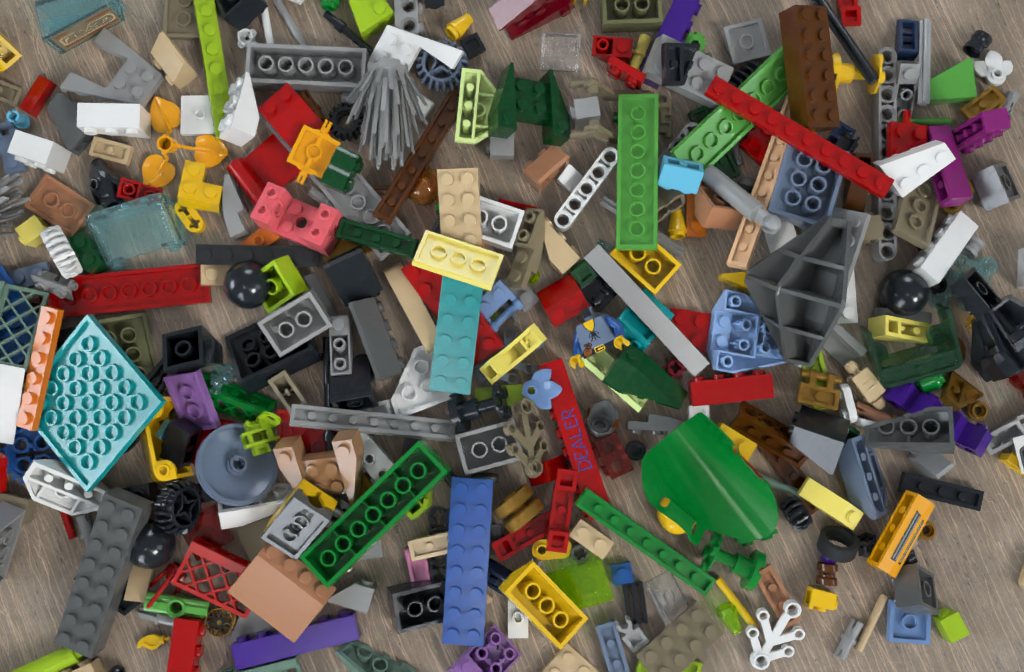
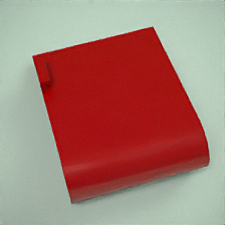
M274 134L269 136L247 157L233 160L226 168L254 205L258 202L268 182L284 188L288 183H292L300 173L296 166L287 162L290 153Z

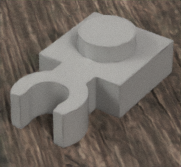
M625 615L627 623L621 625L617 620L616 626L622 632V640L634 653L648 644L650 640L639 624L636 623L632 626L631 618Z

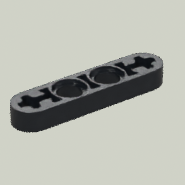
M434 506L429 511V535H432L436 530L447 531V515L445 508L442 506ZM436 510H439L441 514L443 513V517L440 518V524L444 523V527H432V524H437L436 517L432 516ZM445 554V559L441 562H437L434 557H430L431 580L438 579L435 578L438 574V567L434 568V565L447 566V554ZM442 567V575L446 576V568Z

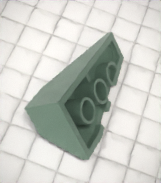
M355 640L344 643L336 651V655L350 672H417L409 664L390 659L391 656L387 654L383 656L373 651L371 647Z

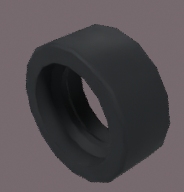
M829 525L821 529L816 545L818 551L827 559L834 562L847 563L855 559L860 541L851 530L838 525ZM829 540L840 542L847 547L834 545Z

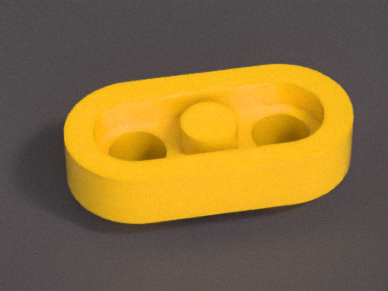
M542 538L535 541L531 548L532 554L536 559L551 560L567 558L571 554L572 545L568 541L567 553L552 551L539 553V547L543 546L546 548L547 538Z

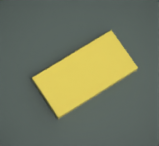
M426 230L412 260V265L491 291L504 255Z

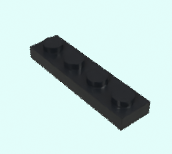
M907 472L901 473L898 492L904 493L908 490L918 493L927 499L976 511L981 510L984 491Z

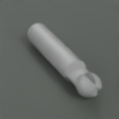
M711 165L704 170L701 181L749 221H755L759 224L764 233L775 235L781 230L782 221L778 216L772 215L765 210L761 202L717 167Z

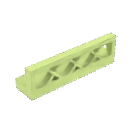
M606 349L581 359L585 362V366L603 381L615 356ZM612 389L637 412L643 408L648 400L639 399L631 394H621Z

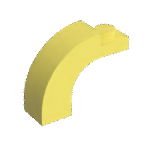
M533 323L507 347L489 359L479 370L492 385L529 356L547 338L536 324Z

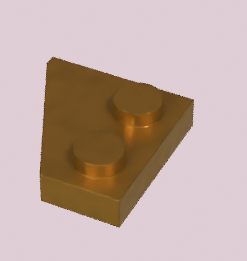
M952 370L946 376V382L939 399L946 406H953V410L956 412L979 399L984 394Z

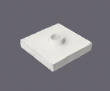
M208 95L181 96L180 134L182 136H200L204 134L215 136Z

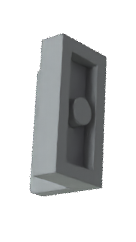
M838 323L822 348L843 368L847 361H854L857 357H862L868 351Z

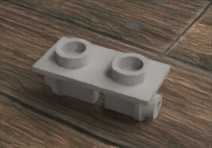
M46 270L39 271L37 276L31 275L35 287L39 291L55 294L59 298L74 299L71 292L73 290L76 291L78 288V283L75 280L66 279L62 276L57 282L59 276Z

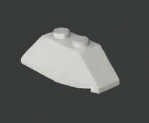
M56 459L33 460L23 476V481L33 501L72 516L93 511L97 512L104 493L110 490L100 481L93 491L86 492L63 462Z

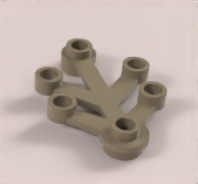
M523 398L514 405L515 412L520 414L523 435L513 422L504 424L503 432L507 436L512 435L526 450V455L520 450L517 443L508 444L506 452L509 456H516L524 465L525 473L529 478H537L543 471L541 459L548 450L546 440L537 441L541 432L545 429V424L542 420L533 421L532 433L530 432L528 414L532 412L533 405L528 398Z

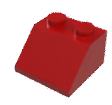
M571 273L537 292L554 327H558L579 315L580 311L590 307Z

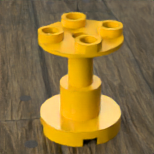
M832 53L836 90L839 83L850 84L853 80H865L853 63H842L840 54ZM873 54L869 60L870 65L879 76V80L873 85H869L866 82L869 94H877L879 84H883L885 81V71H882L883 54Z

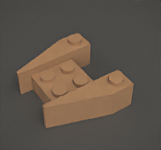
M359 428L339 430L331 442L334 449L331 451L306 453L301 435L281 438L273 448L279 469L294 490L302 479H305L328 495L347 494L350 507L358 500L361 495L364 445Z

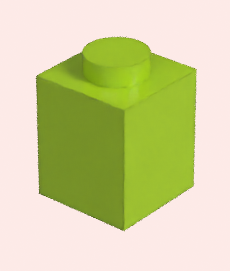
M942 608L939 610V615L932 616L942 638L950 643H954L970 634L959 612L954 609Z

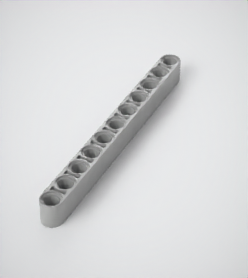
M884 47L877 53L883 54L887 59V62L883 61L882 71H885L887 81L879 84L877 94H872V154H875V161L886 159L881 155V151L886 153L887 139L882 137L881 132L887 136V123L891 121L897 122V54L892 47ZM881 94H884L887 97V100H884ZM881 113L886 115L887 120L881 116ZM891 188L887 192V198L880 199L872 194L873 215H881V220L884 221L885 225L884 230L887 232V237L883 236L884 239L872 244V258L878 263H884L893 259L897 253V235L890 232L897 208V195L894 194ZM881 210L886 211L887 217L881 214ZM882 248L885 249L887 252L886 257H884L881 253Z

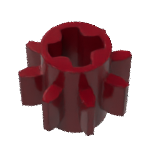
M676 356L673 357V361L670 358H666L667 364L662 365L661 368H664L666 373L673 379H675L676 375L680 379L683 378L682 371H687L686 368H683V364L677 360ZM675 363V367H678V371H674L673 373V370L670 369V366L674 365Z

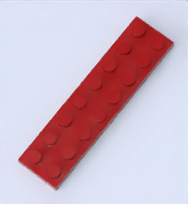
M199 264L75 276L69 278L78 283L77 290L71 292L73 300L59 298L52 293L49 296V306L64 310L63 318L80 317L87 314L99 315L212 303L211 286H200Z

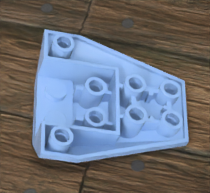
M724 290L711 311L706 347L713 370L737 373L788 363L784 361L753 298L745 293Z

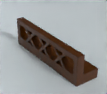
M745 401L740 403L738 414L730 422L729 427L797 468H800L808 457L789 443L792 435L788 433L790 427Z

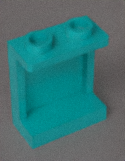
M645 288L642 290L669 320L673 318L674 314ZM629 306L616 319L623 325L625 339L629 340L632 345L641 351L645 350L656 336Z

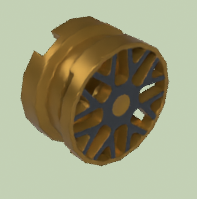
M217 606L205 618L206 630L214 637L226 636L235 628L238 616Z

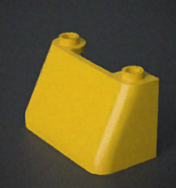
M162 396L167 402L140 433L150 479L156 483L193 475L191 466H184L178 469L172 461L160 458L161 446L164 440L159 439L155 434L165 418L171 419L170 413L174 409L171 397Z

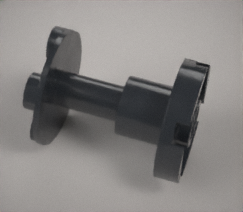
M494 382L492 385L493 398L479 401L477 398L465 400L464 396L458 393L450 394L449 397L452 400L448 401V410L452 423H457L459 427L456 428V431L460 434L470 431L471 420L482 418V413L492 410L497 411L503 422H507L508 418H512V410L506 400L508 398L507 388L505 386L501 387L498 382Z

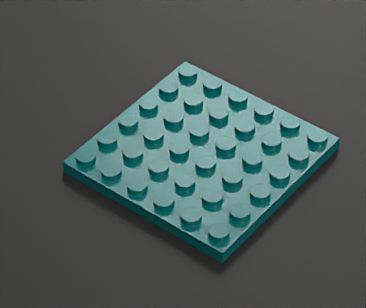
M87 314L54 355L38 432L83 489L89 492L93 491L167 401L93 315Z

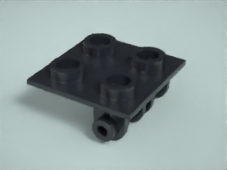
M598 273V276L583 288L576 281L586 300L599 312L617 295Z

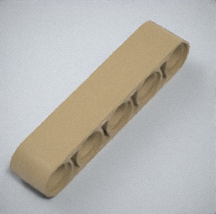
M400 261L383 270L427 354L434 352L436 325L419 294L401 271L403 265Z

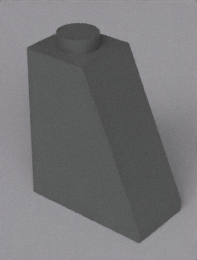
M59 92L52 97L47 108L66 148L79 156L96 135L84 134L77 127V104Z

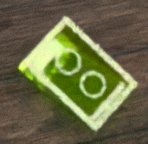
M598 556L588 559L583 563H576L546 573L579 609L614 600L602 560Z

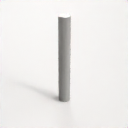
M273 0L298 45H308L282 0Z

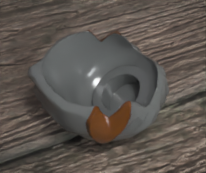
M611 399L595 402L588 408L585 415V426L596 437L613 434L619 424V412L611 402Z

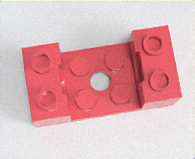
M268 182L250 218L261 229L330 257L338 241L335 235L340 220L344 216L340 210L323 203L320 204L319 208L296 200L292 198L285 188ZM301 220H307L305 227H298V223Z

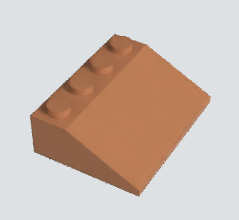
M267 542L227 593L291 642L295 643L333 595L336 588L334 586L326 588L307 565L299 559L294 560Z

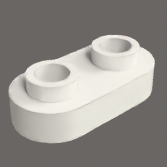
M847 383L837 385L836 390H841L839 399L841 407L839 410L840 417L850 420V424L856 423L858 416L850 386Z

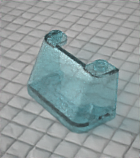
M156 193L86 215L87 225L106 266L112 268V270L121 269L127 263V259L162 248L175 252L181 250L182 246L187 245L180 218L174 210L175 201L163 193Z

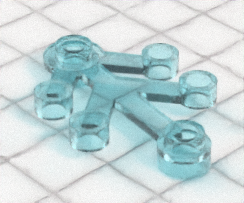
M960 255L954 261V265L958 268L965 266L974 267L988 284L990 276L994 275L998 269V264L992 257H983L977 261L968 259L965 255ZM960 258L963 259L962 265L959 263ZM987 263L990 265L989 270L986 267ZM949 268L947 276L943 278L958 279L965 272L954 271ZM951 288L944 293L932 294L929 298L930 306L935 309L946 307L948 300L954 296ZM939 297L942 298V304L938 301ZM961 302V309L967 312L964 303Z

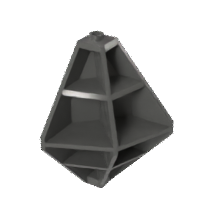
M825 216L753 265L746 272L744 280L746 287L784 361L791 362L794 366L802 368L804 366L812 367L843 313L847 298L851 221Z

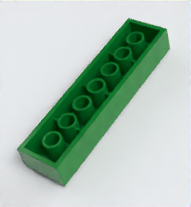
M419 440L300 556V559L323 585L329 588L350 570L452 469L425 440Z

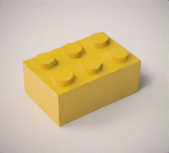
M658 243L657 251H616L615 248L609 254L640 288H645L653 296L682 265Z

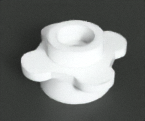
M244 28L238 31V47L244 48L247 47V43H257L255 41L256 30Z

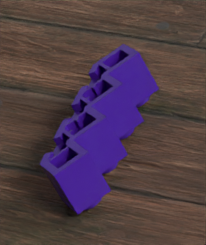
M894 376L882 396L888 404L896 409H903L906 413H915L927 407L943 406L938 396L930 392L925 394L918 391L914 386V382L906 377L901 379ZM953 410L955 446L981 458L993 438L988 431L989 428L980 423L976 425L970 423L964 417L962 411L958 410L955 412Z

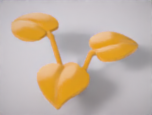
M158 96L154 97L150 108L151 125L158 133L167 132L157 140V147L162 151L161 154L164 155L165 159L157 154L150 155L145 159L142 166L143 184L161 188L173 181L176 168L168 162L169 157L167 153H174L178 148L195 151V161L206 164V168L217 166L228 156L225 144L221 140H216L215 136L204 134L198 136L195 141L196 147L178 144L175 138L169 137L173 132L172 128H176L181 124V110L173 102Z

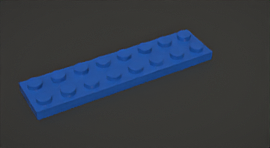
M452 477L442 644L484 646L494 479Z

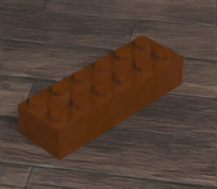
M793 5L779 13L790 118L814 133L826 132L840 127L827 6Z

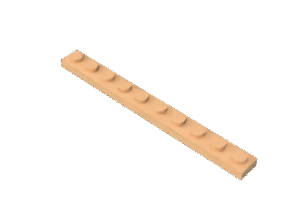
M787 94L780 113L790 118ZM773 135L751 193L754 198L764 205L765 210L768 209L787 143ZM743 216L726 264L728 267L748 270L762 228L755 221H749L745 216Z

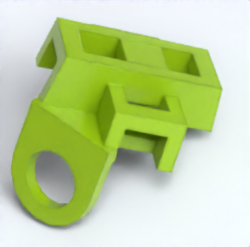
M265 411L255 421H245L243 424L245 433L240 435L244 450L251 448L253 456L270 452L269 443L280 439L279 435L275 436L273 428L280 424L281 418L272 412Z

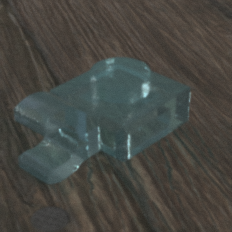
M222 363L214 368L210 376V384L213 386L209 393L218 395L223 384L230 385L236 378L233 366Z

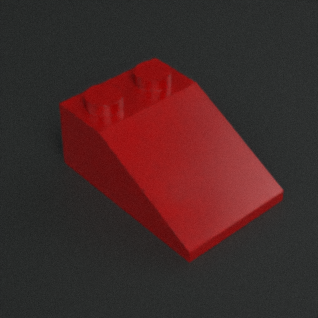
M288 83L257 108L263 118L291 148H293L304 125L319 130L323 125V122Z

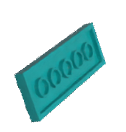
M446 276L442 277L429 390L470 395L483 288Z

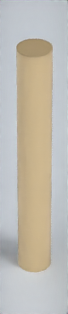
M880 594L854 649L863 652L889 597Z

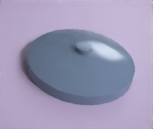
M240 423L224 425L210 433L199 446L195 458V471L203 490L214 500L229 506L252 504L264 497L274 486L279 471L272 442L269 443L270 452L253 456L251 448L244 450L240 435L245 433L243 424Z

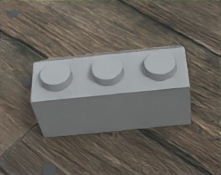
M313 287L262 317L257 322L279 357L333 326L324 304Z

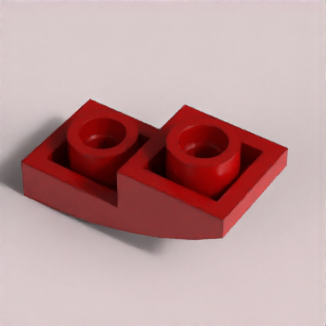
M121 177L116 197L158 209L163 189Z

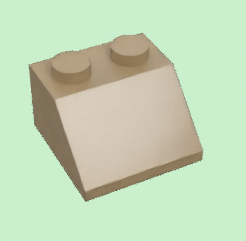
M163 31L159 33L150 52L155 58L153 63L160 71L162 69L165 71L166 75L164 77L171 86L175 84L179 89H182L199 75L172 40Z

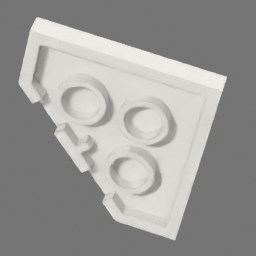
M423 345L414 348L395 393L390 400L397 415L408 416L452 399L449 395L453 393L429 390L434 352L427 354Z

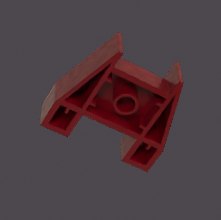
M499 0L488 10L499 31L505 28L511 40H514L559 17L569 15L575 6L572 0Z

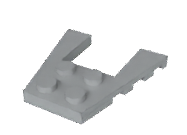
M103 28L93 41L95 47L125 60L123 66L107 88L70 72L61 84L60 89L66 93L68 91L77 93L79 96L97 97L102 101L111 100L122 104H141L145 108L164 81L163 75L109 30Z

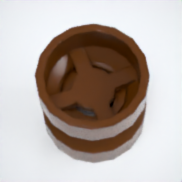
M817 562L819 575L816 577V583L826 586H837L836 572L838 571V564Z

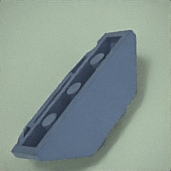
M864 434L848 439L838 460L845 491L849 501L872 520H876L888 514V509L886 507L887 488L875 449L865 447Z

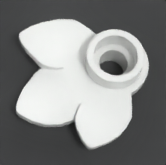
M991 50L987 53L984 61H973V68L978 76L985 78L989 86L994 85L997 87L1005 82L1006 76L1011 74L1013 64L1009 60L1003 61L1002 56L998 52Z

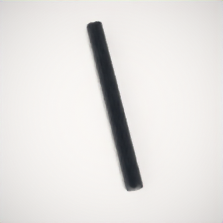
M811 0L814 6H827L829 28L867 84H875L879 80V76L826 0Z

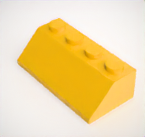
M530 561L512 572L498 587L534 626L560 650L589 619L534 561Z

